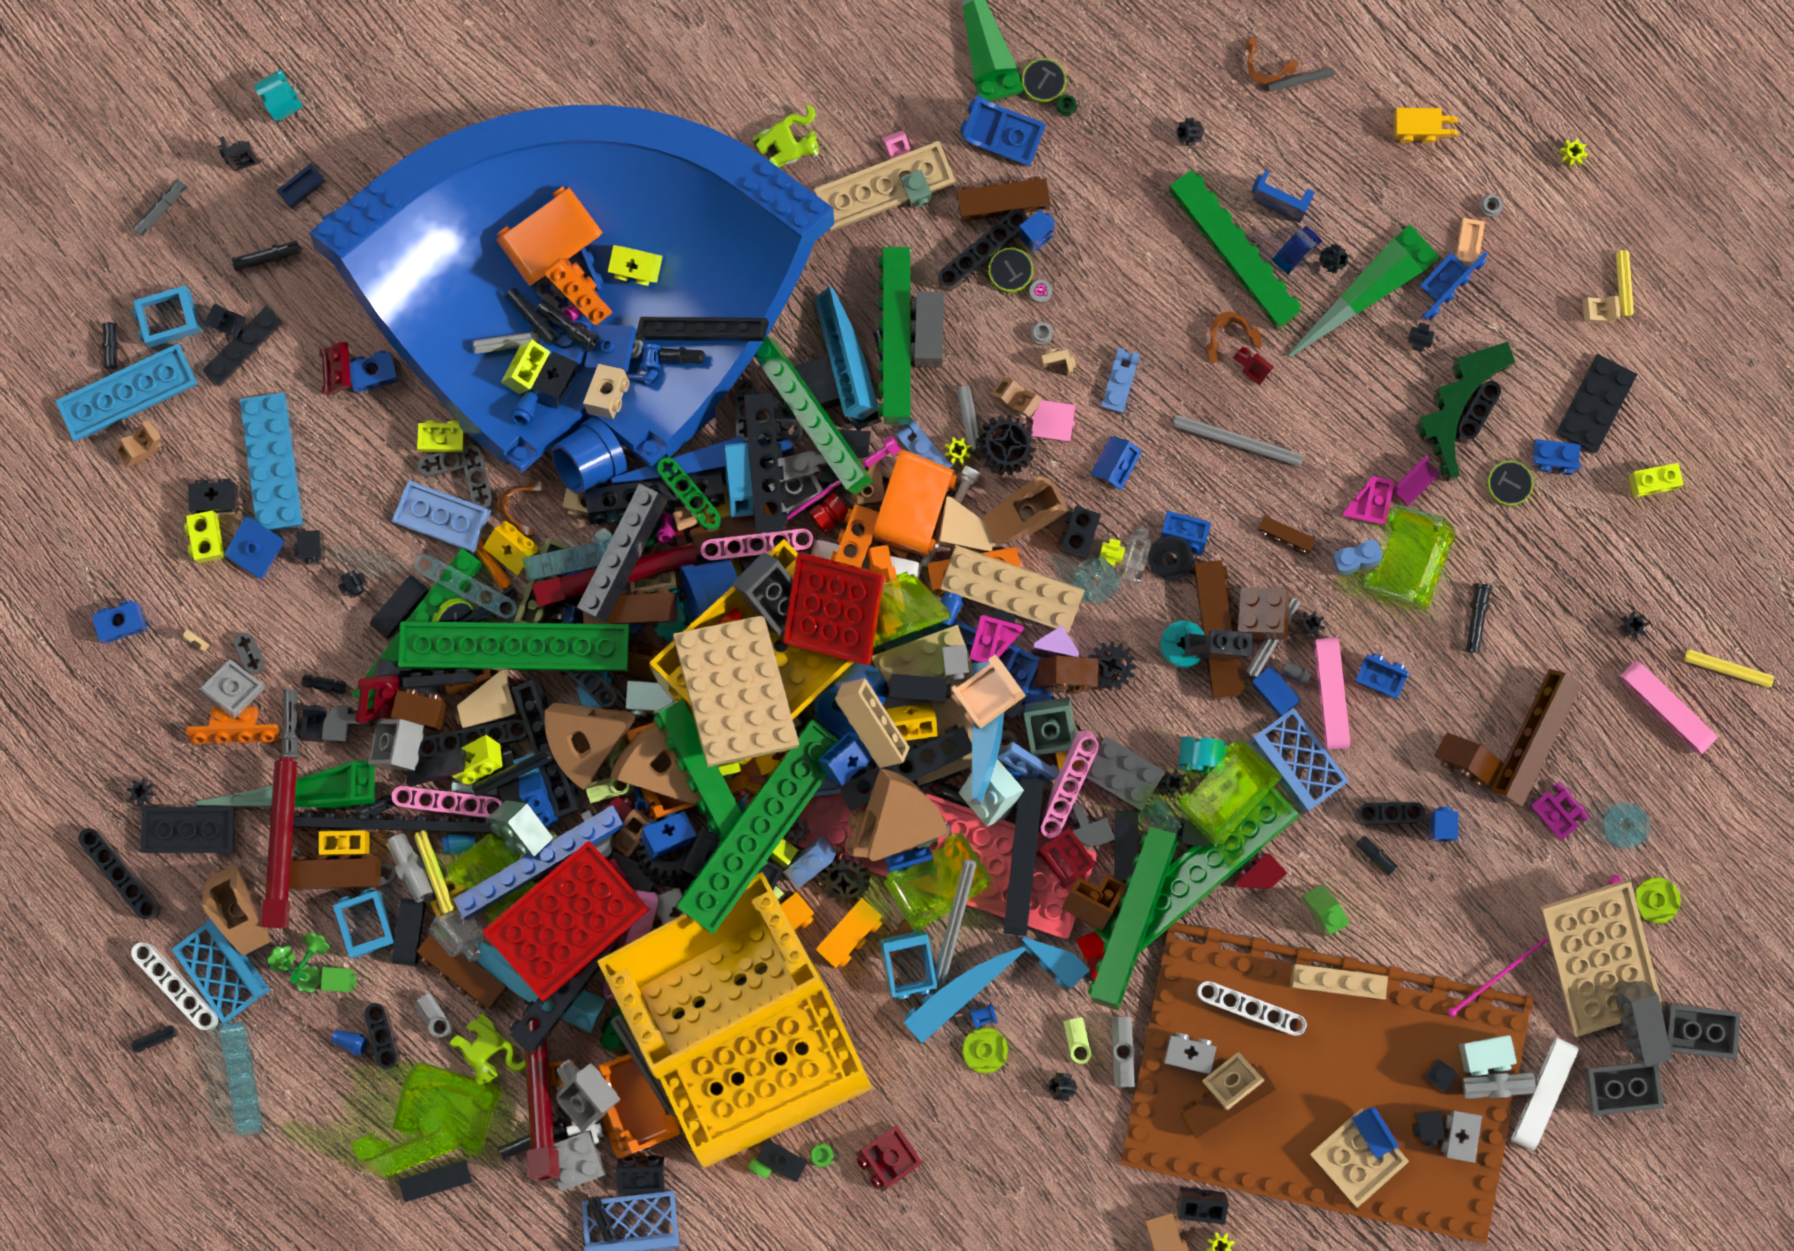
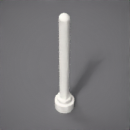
M965 466L961 472L962 482L953 498L960 504L969 486L977 482L981 473L968 466ZM935 544L933 552H929L927 557L923 556L921 560L922 566L927 567V563L931 562L939 544Z

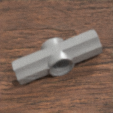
M401 833L388 839L386 845L396 863L395 871L398 877L407 884L415 902L419 903L432 897L434 890L424 873L426 869L424 862L414 853L405 834Z
M1111 1017L1114 1087H1135L1132 1017ZM1121 1045H1125L1129 1049V1055L1124 1059L1117 1055V1048Z
M1505 1073L1487 1075V1077L1462 1078L1464 1098L1468 1099L1481 1097L1501 1098L1511 1097V1095L1536 1093L1534 1073L1516 1075Z

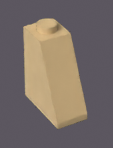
M952 497L944 498L936 524L934 537L936 544L954 548L957 545L979 553L992 551L996 543L985 522Z
M505 670L499 671L457 706L458 712L455 713L458 726L462 725L463 729L518 716L508 673Z

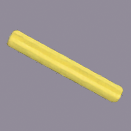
M1687 650L1684 656V661L1767 688L1771 687L1774 681L1773 675L1693 650Z
M424 830L414 834V838L441 911L445 915L452 913L455 908L429 837Z

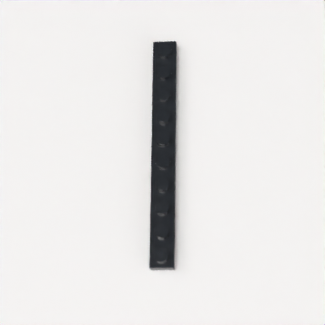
M300 813V817H294L293 825L295 828L388 831L424 830L425 832L495 834L490 828L491 823L488 819H483V823H474L473 818H460V822H451V818L437 817V821H428V817H414V821L405 820V816H392L391 820H382L383 816L374 815L372 817L369 815V819L361 821L356 819L355 814H346V818H337V814H323V818H316L313 813Z

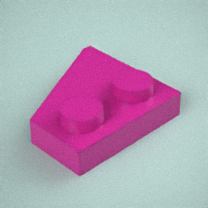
M1372 476L1343 512L1342 517L1385 526L1394 481Z
M981 615L969 659L981 663L989 662L988 659L995 654L999 658L1023 632L1024 626Z

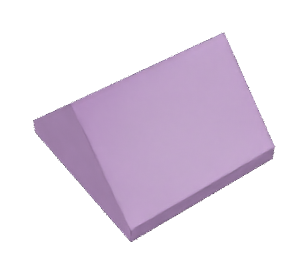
M1062 626L1036 641L1032 653L1049 657H1079V651Z

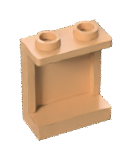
M996 654L988 659L990 662L988 666L959 687L955 685L951 687L955 693L952 695V698L959 707L963 705L968 711L964 714L971 725L976 723L980 728L987 725L1026 696Z

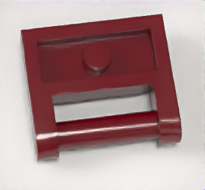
M338 342L328 348L319 349V357H322L324 382L322 394L331 395L351 387L348 342Z
M398 676L359 679L358 689L360 692L358 711L355 712V721L357 723H366L368 720L391 718L397 690H399ZM373 688L372 708L367 709L369 691Z
M1070 828L1036 852L1040 858L1042 857L1057 876L1063 889L1097 865ZM1054 847L1073 871V874L1069 877L1049 852Z

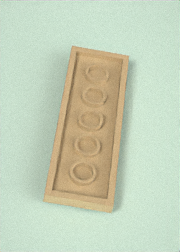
M934 142L815 188V194L833 207L835 225L830 228V231L909 202L901 177L921 169L931 193L955 184L956 181L940 142Z
M955 545L940 586L942 590L1056 629L1062 626L1068 633L1085 591L1083 588Z

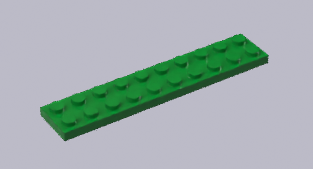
M400 622L398 667L410 669L628 671L629 624Z
M813 719L807 722L797 736L799 747L787 750L675 905L677 909L710 934L716 932L827 777L817 759L839 740Z
M1269 782L1211 831L1208 847L1194 845L1170 865L1140 952L1300 817L1298 812ZM1121 909L1110 916L1103 931L1098 928L1094 930L1104 943L1107 938H1111L1113 919L1119 916Z

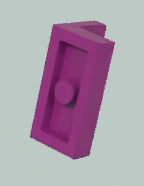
M1427 455L1393 488L1392 492L1407 507L1440 475L1428 462L1429 457Z

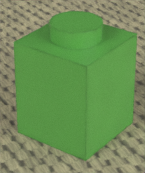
M322 968L321 990L352 992V989L356 988L357 974H354V969Z

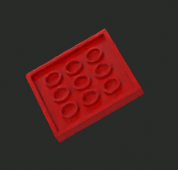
M802 552L797 553L783 643L864 665L871 664L885 574Z

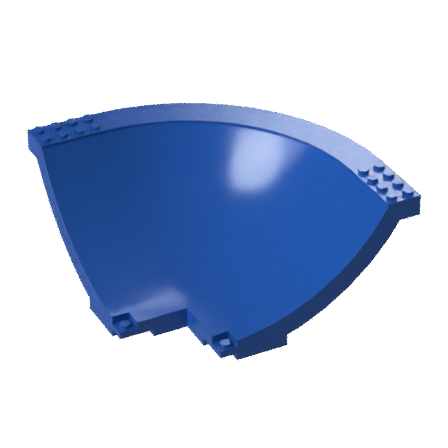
M566 105L537 108L502 115L467 126L439 138L408 155L378 176L310 231L314 249L334 264L372 321L420 380L458 419L460 428L506 466L511 464L522 473L553 445L575 432L580 424L591 417L605 423L617 438L620 446L624 445L652 467L663 456L668 458L716 417V405L750 363L763 341L641 340L643 345L655 344L668 349L685 347L690 350H703L705 361L702 364L685 363V365L674 362L662 363L660 358L665 356H660L659 353L658 364L660 365V371H658L657 376H660V379L656 385L651 387L644 381L629 379L628 390L623 393L621 409L619 412H616L614 420L588 414L583 404L596 371L588 370L584 367L587 356L585 351L580 367L577 366L578 373L558 408L556 409L537 400L533 421L527 426H519L512 421L511 411L526 392L519 395L501 383L519 348L476 354L473 351L472 343L474 340L533 332L532 326L505 298V295L511 289L513 291V288H516L530 305L537 310L538 305L544 300L536 293V285L541 279L549 278L545 275L534 284L528 286L497 243L496 239L499 237L497 235L499 231L506 226L510 229L517 226L554 198L552 193L560 187L564 186L565 189L570 187L603 232L598 238L585 246L586 251H590L593 256L594 264L592 265L595 273L599 272L603 280L602 289L597 294L612 310V313L599 324L633 326L637 331L640 317L767 318L769 325L766 338L786 305L806 265L815 241L835 224L832 206L765 157L743 143L710 127L678 116L641 108L613 105ZM613 245L663 256L657 283L649 282V286L635 283L636 278L628 277V281L614 278L615 274L608 272ZM632 263V268L637 269L638 265ZM543 284L541 286L543 289L542 295L548 293L553 297L555 293L550 289L551 284L547 286ZM557 296L555 299L560 303V309L570 306L567 303L568 298L563 300ZM585 315L576 318L592 323ZM643 353L636 359H630L628 372H625L626 376L628 373L647 374V372L640 369V364L643 363Z

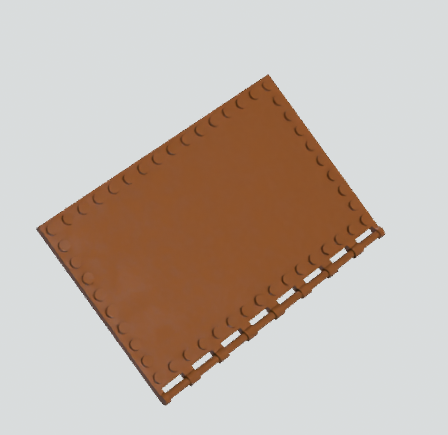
M1176 921L1168 928L1120 1165L1487 1244L1515 1095L1501 1098H1464L1462 1078L1487 1077V1075L1505 1073H1508V1075L1519 1074L1530 1011L1533 1005V996L1525 995L1524 997L1496 991L1495 988L1488 987L1477 996L1476 1003L1470 1001L1457 1011L1456 1016L1450 1017L1447 1014L1448 1009L1455 1008L1464 1000L1447 997V990L1473 994L1480 987L1449 981V978L1435 975L1430 977L1404 971V968L1389 966L1388 968L1360 962L1357 958L1348 956L1341 958L1313 952V949L1301 946L1294 948L1267 942L1268 939L1253 937L1252 939L1224 933L1221 929L1212 927L1205 929L1177 923ZM1180 932L1206 938L1205 945L1175 939L1174 933ZM1220 941L1250 947V954L1219 948ZM1265 951L1296 957L1295 964L1310 966L1311 961L1339 966L1344 971L1356 972L1358 970L1388 976L1386 1000L1290 988L1292 965L1294 964L1264 958ZM1405 980L1432 986L1431 993L1400 987L1401 981ZM1203 982H1214L1302 1016L1306 1020V1030L1301 1035H1289L1204 1003L1197 997V987ZM1205 985L1201 993L1204 998L1210 999L1214 991L1211 986ZM1226 994L1223 998L1224 1004L1227 1007H1232L1235 1004V997L1232 994ZM1492 1000L1522 1005V1012L1491 1006ZM1248 1002L1246 1004L1245 1010L1247 1014L1254 1015L1257 1012L1255 1003ZM1275 1010L1269 1011L1267 1014L1268 1021L1273 1024L1279 1020V1014ZM1293 1018L1289 1022V1028L1293 1032H1297L1301 1028L1300 1021ZM1177 1032L1189 1035V1040L1198 1042V1038L1212 1041L1211 1046L1216 1047L1211 1073L1239 1052L1250 1065L1254 1064L1256 1067L1262 1065L1276 1090L1200 1137L1195 1138L1180 1113L1185 1111L1183 1106L1195 1100L1198 1103L1204 1099L1203 1094L1208 1092L1209 1089L1202 1080L1210 1074L1163 1063L1169 1036H1175ZM1511 1035L1517 1062L1516 1064H1511V1069L1498 1072L1491 1068L1488 1069V1074L1471 1076V1072H1464L1458 1044ZM1192 1046L1184 1051L1188 1055V1059H1191V1056H1196L1197 1053L1193 1051ZM1434 1059H1440L1458 1073L1445 1092H1440L1421 1078ZM1370 1106H1374L1399 1145L1398 1149L1409 1162L1356 1208L1309 1154L1360 1108L1365 1110ZM1441 1111L1445 1138L1448 1129H1445L1446 1115H1450L1451 1111L1482 1116L1475 1163L1443 1157L1444 1152H1441L1442 1140H1439L1438 1145L1425 1146V1142H1419L1418 1137L1413 1135L1412 1124L1416 1123L1414 1113ZM1462 1129L1460 1133L1455 1135V1138L1459 1139V1143L1461 1139H1465Z

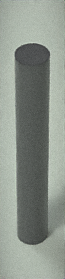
M1330 67L1267 83V88L1269 92L1332 77L1334 76V71Z

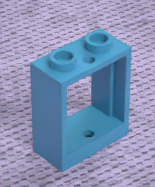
M186 285L134 300L135 308L132 309L135 320L140 323L139 337L142 343L145 342L150 348L202 333L191 291ZM179 297L187 325L151 335L144 307Z
M373 888L361 891V896L353 899L351 896L338 899L339 904L333 905L349 958L352 959L394 945L395 935L381 892L374 891ZM373 899L385 936L354 947L343 909Z
M924 930L879 940L887 990L892 998L905 999L909 997V994L917 992L919 995L931 993V989L937 988L929 937ZM920 945L926 979L895 986L889 952Z

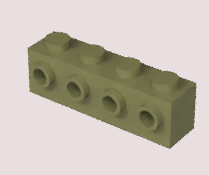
M547 538L546 542L542 543L538 553L540 556L537 564L533 565L530 572L531 580L529 585H525L523 589L521 605L515 609L513 615L514 623H543L549 606L537 608L532 584L561 577L571 552L569 545Z

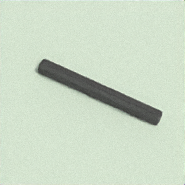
M617 1015L611 1020V1024L663 1108L670 1110L673 1106L660 1078L657 1079L652 1073L625 1019L621 1015Z

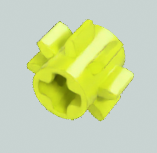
M1577 138L1573 143L1567 140L1564 143L1566 148L1559 150V153L1563 154L1561 163H1568L1569 168L1575 163L1580 167L1583 163L1582 159H1586L1588 156L1584 152L1586 144L1578 143ZM1571 150L1575 151L1576 157L1572 156Z
M953 437L951 445L945 444V448L949 452L945 453L944 457H951V465L955 461L963 465L965 458H971V455L966 453V451L971 449V445L966 446L964 444L965 438H962L961 441H956ZM955 447H958L959 450H962V454L960 456H958L957 453H953Z
M1110 538L1109 543L1103 542L1099 559L1105 560V566L1114 568L1115 563H1122L1125 547L1120 546V540Z
M1215 1232L1213 1240L1207 1239L1211 1243V1247L1207 1248L1206 1251H1219L1215 1250L1219 1240L1222 1243H1226L1223 1251H1232L1230 1250V1245L1235 1243L1234 1241L1228 1242L1226 1240L1228 1237L1227 1233L1223 1237H1219V1234Z

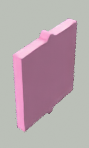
M1042 400L1038 410L1031 417L1033 420V434L1031 437L1070 442L1072 426L1075 425L1073 421L1075 405Z

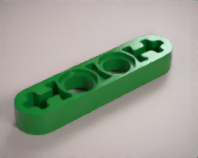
M669 457L661 459L657 465L658 474L704 530L709 532L717 530L721 524L718 511L674 459ZM664 465H667L668 467L672 465V472L675 475L673 480L671 474L668 471L663 472ZM686 481L689 486L685 491H678L675 488L676 483ZM696 497L703 501L699 508H692L689 504L691 499ZM705 509L709 517L715 516L714 524L710 522L706 524V517L702 513Z

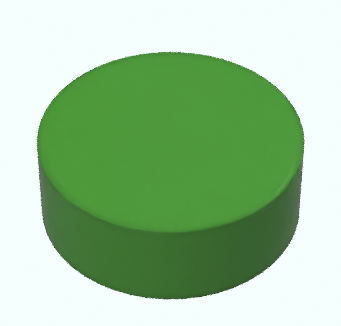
M827 1144L814 1146L810 1153L811 1161L818 1167L828 1166L834 1157L832 1148Z
M753 1158L748 1165L752 1172L764 1178H768L772 1171L770 1167Z

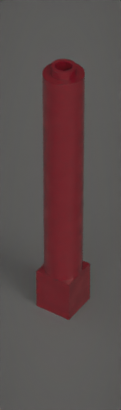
M692 543L640 556L626 584L676 571L681 566L697 565V560L700 559L698 547H693ZM597 568L532 584L537 608L584 595Z
M279 757V761H274L265 899H263L261 927L289 929L291 902L289 901L298 764V762H293V757Z
M531 1020L528 1023V1030H537L540 1022L538 1020ZM546 1038L534 1055L524 1049L531 1150H527L528 1178L536 1181L560 1178L559 1153L557 1149H554Z

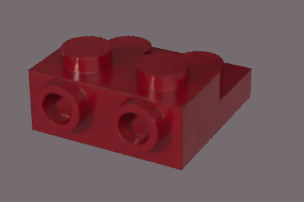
M895 1125L856 1153L858 1156L856 1161L859 1167L863 1170L867 1169L871 1175L869 1178L870 1183L875 1189L878 1190L880 1188L882 1192L923 1164L898 1125Z

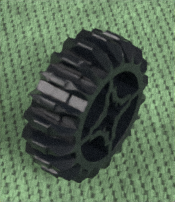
M999 415L997 420L992 417L989 423L985 422L982 425L983 429L978 431L977 434L980 437L975 439V443L981 446L976 447L975 451L982 452L978 460L985 459L986 462L983 466L986 468L991 465V473L999 469V475L1002 476L1006 470L1008 476H1011L1014 471L1020 473L1022 468H1027L1029 466L1027 461L1033 460L1034 457L1030 453H1034L1036 448L1030 445L1034 444L1036 439L1029 438L1033 434L1032 430L1025 431V428L1028 426L1027 423H1024L1022 426L1019 425L1020 418L1012 422L1011 415H1008L1006 420L1003 415ZM1004 429L1001 438L989 439L993 431ZM1013 433L1017 435L1020 442L1014 439ZM1004 441L1008 443L1007 445H1009V448L1007 450L1003 448L1004 446H1002V443ZM991 449L998 453V458L994 456ZM1021 452L1018 460L1007 462L1010 453Z

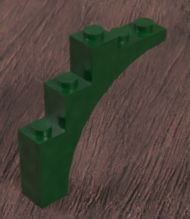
M1508 341L1456 358L1453 362L1452 372L1456 379L1459 378V381L1439 387L1435 391L1434 401L1437 408H1441V411L1422 416L1417 421L1416 431L1420 438L1423 437L1424 442L1433 440V452L1435 456H1439L1441 464H1439L1440 472L1443 477L1447 478L1448 482L1456 480L1460 476L1456 461L1455 437L1457 424L1465 404L1482 383L1515 364Z

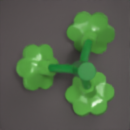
M308 932L302 938V942L306 945L307 949L306 955L299 966L293 967L291 965L295 960V955L291 953L292 949L287 945L282 948L280 946L274 947L272 954L267 957V963L270 964V969L273 972L287 971L289 969L292 972L290 981L298 983L297 988L299 991L314 993L317 990V986L321 985V970L316 966L311 967L305 964L315 952L324 955L330 946L325 942L323 936Z

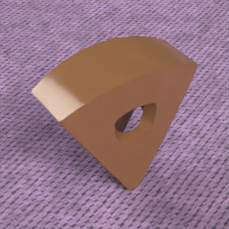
M1039 476L1007 497L983 517V520L995 543L1003 544L1023 538L1046 527L1069 512V508L1056 484L1043 476Z
M553 703L545 710V730L551 752L563 772L583 790L593 782L636 720V716L632 712L565 703Z
M655 724L635 736L619 755L610 777L692 804L698 801L695 792L692 793L687 787L686 781L688 779L685 773L680 772L675 763L677 758L674 752H670L664 741L666 737L663 731H659Z
M879 770L857 839V844L860 848L869 847L868 857L870 860L876 861L948 833L945 821L937 807L913 782L893 771Z
M234 864L208 877L203 891L202 907L236 950L244 956L270 942L268 928L261 927L262 909L250 885L237 866Z

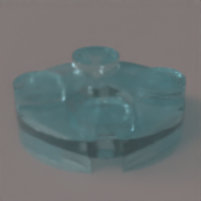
M1103 557L1085 560L1075 570L1076 579L1074 580V586L1085 590L1082 599L1087 602H1095L1094 604L1103 603L1111 599L1116 589L1120 586L1116 571ZM1093 575H1095V577H1098L1099 585L1093 584Z
M1631 802L1619 803L1608 809L1603 818V832L1607 841L1616 847L1624 849L1633 848L1640 845L1649 835L1650 819L1637 804ZM1624 819H1628V823L1632 824V828H1629L1628 832L1621 828V823L1624 822Z

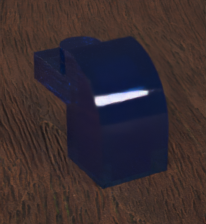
M1306 225L1285 243L1272 261L1289 275L1323 240Z

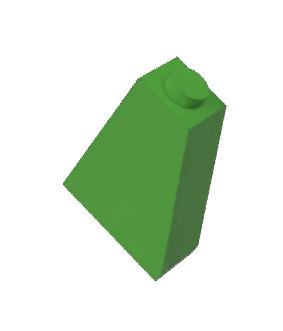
M1323 885L1302 895L1323 937L1350 924L1339 902Z

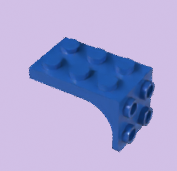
M977 95L976 100L972 98L968 107L969 119L968 121L964 120L960 128L963 141L1031 167L1046 123L993 104L982 98V96Z

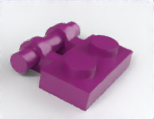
M1559 781L1553 786L1558 793L1556 797L1547 791L1530 807L1556 838L1562 841L1579 827L1573 820L1576 816L1582 822L1590 816L1584 810L1583 804H1579L1571 795V790L1568 787L1565 788ZM1564 800L1572 809L1569 813L1560 805L1561 801Z

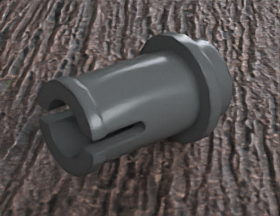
M1287 661L1281 674L1299 681L1300 685L1302 683L1307 685L1312 672L1308 671V668L1305 670Z

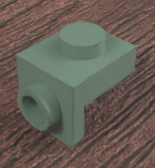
M922 169L901 177L910 206L920 208L927 205L929 200L932 199V193Z

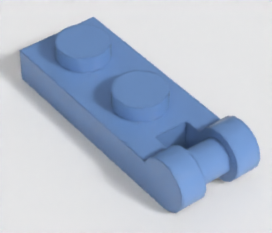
M1118 347L1102 402V409L1123 414L1140 353H1129L1125 349ZM1121 361L1130 362L1129 368L1120 366Z
M912 419L911 424H907L905 428L899 429L894 433L909 452L952 468L950 462ZM914 433L917 438L910 442L907 437Z
M1013 742L999 749L997 758L1024 776L1044 778L1043 785L1058 777L1059 768L1057 766L1047 765Z

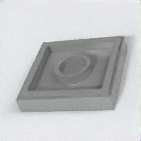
M229 659L199 688V693L235 719L265 689V685Z

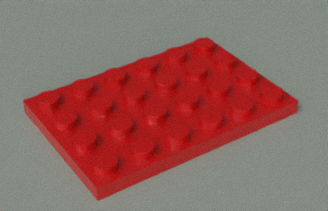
M588 840L485 928L482 933L540 1000L544 1002L650 909Z

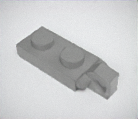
M814 451L779 458L778 465L783 466L784 480H780V483L814 475V473L819 472L818 467L828 465V462L822 454L815 456ZM773 460L764 462L766 470L773 466ZM768 479L769 485L775 484L772 479Z

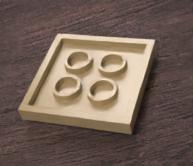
M1360 1108L1309 1154L1356 1208L1409 1162L1398 1148L1389 1151L1378 1159L1374 1158L1351 1120L1352 1117L1364 1111L1363 1108Z

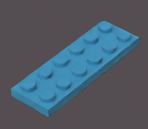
M178 343L56 400V404L73 441L77 442L199 384L181 345Z
M283 392L240 399L255 520L270 531L303 526L286 394Z

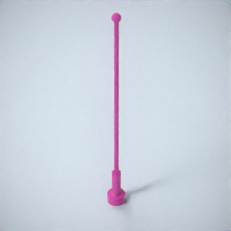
M892 436L883 441L885 445L865 458L862 465L870 467L889 453L893 456L899 453L901 448ZM837 480L787 515L788 519L840 485L841 481ZM753 538L751 540V545L758 541L760 538ZM739 547L738 549H736V550H735L734 552H732V553H737V552H739L740 549H741V547Z
M1615 874L1607 881L1611 885L1623 880ZM1548 936L1455 1008H1449L1447 1011L1448 1016H1456L1458 1010L1549 941Z

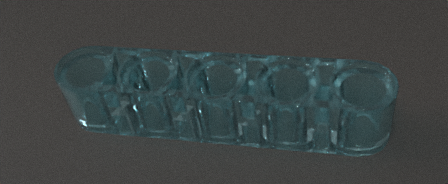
M611 539L523 558L527 581L597 567Z
M420 554L414 559L413 567L416 572L497 616L510 618L516 613L517 607L512 599L427 554ZM422 558H427L430 561V568L426 571H422L418 567V563ZM442 569H448L451 574L450 579L446 582H442L439 579V572ZM462 580L470 582L471 588L468 592L463 593L460 591L459 584ZM487 590L491 594V599L487 603H482L479 595ZM508 601L511 605V610L507 614H502L499 609L500 604Z
M244 1021L220 1025V1039L237 1135L240 1138L263 1133V1123L246 1025Z

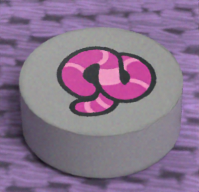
M1045 280L1033 282L1029 292L1031 299L1036 303L1047 302L1052 295L1051 285Z

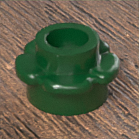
M1062 95L1057 99L1058 103H1056L1055 107L1062 116H1071L1072 113L1077 111L1078 105L1073 96Z

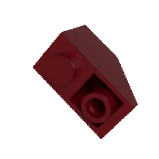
M1269 852L1265 856L1260 853L1251 862L1254 865L1248 871L1243 869L1234 877L1237 882L1233 886L1241 889L1269 890L1287 872Z

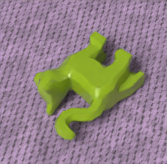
M807 104L805 106L806 116L794 113L788 115L781 122L774 124L772 128L763 130L752 138L762 155L767 153L770 146L776 147L778 153L771 157L769 161L780 168L794 163L802 156L810 155L815 157L819 154L817 136H815L814 130L806 134L799 142H796L790 129L792 123L806 125L814 120L816 113L812 105Z
M483 1013L476 1021L472 1020L466 1026L470 1032L475 1031L478 1034V1038L473 1043H469L458 1035L450 1041V1045L453 1048L458 1047L462 1051L466 1062L475 1069V1081L479 1085L501 1077L496 1068L487 1062L500 1049L506 1051L505 1062L508 1069L518 1073L526 1069L525 1060L520 1063L515 1062L516 1049L513 1044L497 1032L494 1024Z

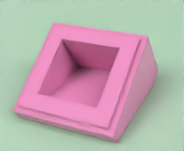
M903 131L882 138L890 159L911 152Z

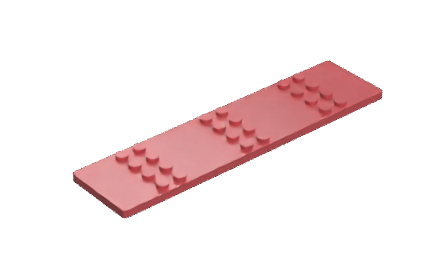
M776 752V757L773 758V761H780L784 754ZM755 757L751 758L746 764H740L741 772L736 774V776L740 774L748 775L750 783L763 784L768 776L763 778ZM870 789L860 790L859 792L862 794H866L870 791ZM748 792L750 795L747 802H750L755 794ZM842 793L812 797L798 816L799 822L808 821L807 825L804 826L805 829L811 830V833H805L804 837L807 841L799 839L797 845H795L794 839L791 838L787 842L801 848H806L822 835L835 850L840 845L845 847V852L840 855L839 860H841L842 855H845L846 859L850 860L851 856L846 851L847 837H850L851 833L848 820L853 811L850 812ZM927 794L926 796L931 799V802L941 813L948 833L919 844L923 846L929 844L937 872L901 883L954 901L963 862L965 859L974 860L976 868L966 905L1005 918L1015 824L1000 820L986 826L972 809ZM743 795L735 796V801L737 802ZM868 803L855 810L866 811ZM797 824L790 832H793L794 836H798V833L803 832V829H800ZM788 832L784 835V839L789 835ZM1038 832L1036 852L1054 838H1047ZM1056 848L1051 849L1049 852L1067 876L1072 875L1073 871ZM1086 849L1095 861L1097 857L1096 853L1094 851ZM1037 853L1035 856L1028 927L1067 939L1070 936L1076 916L1063 910L1062 907L1076 881L1063 889L1057 876ZM854 856V862L863 861L862 868L868 867V871L890 878L885 858L872 861L866 857ZM1092 869L1080 878L1088 882Z

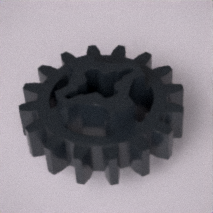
M1111 641L1110 647L1102 643V649L1099 650L1095 647L1094 652L1096 655H1089L1088 657L1098 659V667L1102 669V678L1098 674L1101 690L1104 686H1108L1109 692L1112 691L1113 686L1121 690V683L1127 686L1129 685L1127 677H1134L1130 670L1136 669V665L1131 664L1135 657L1128 656L1130 649L1122 650V643L1118 647H1115L1114 641ZM1106 652H1113L1112 656L1106 658L1101 656ZM1120 656L1124 658L1127 668L1121 665ZM1113 661L1117 670L1113 669L1110 672L1105 664H1110ZM1113 676H1122V678L1117 681H1109L1110 678Z
M842 855L841 860L835 856L832 863L822 870L820 883L824 884L823 891H830L829 898L836 896V902H839L842 898L845 903H848L850 898L857 902L859 896L864 897L865 892L869 889L871 875L867 874L868 867H861L863 861L854 862V856H851L850 860L846 859L845 855Z

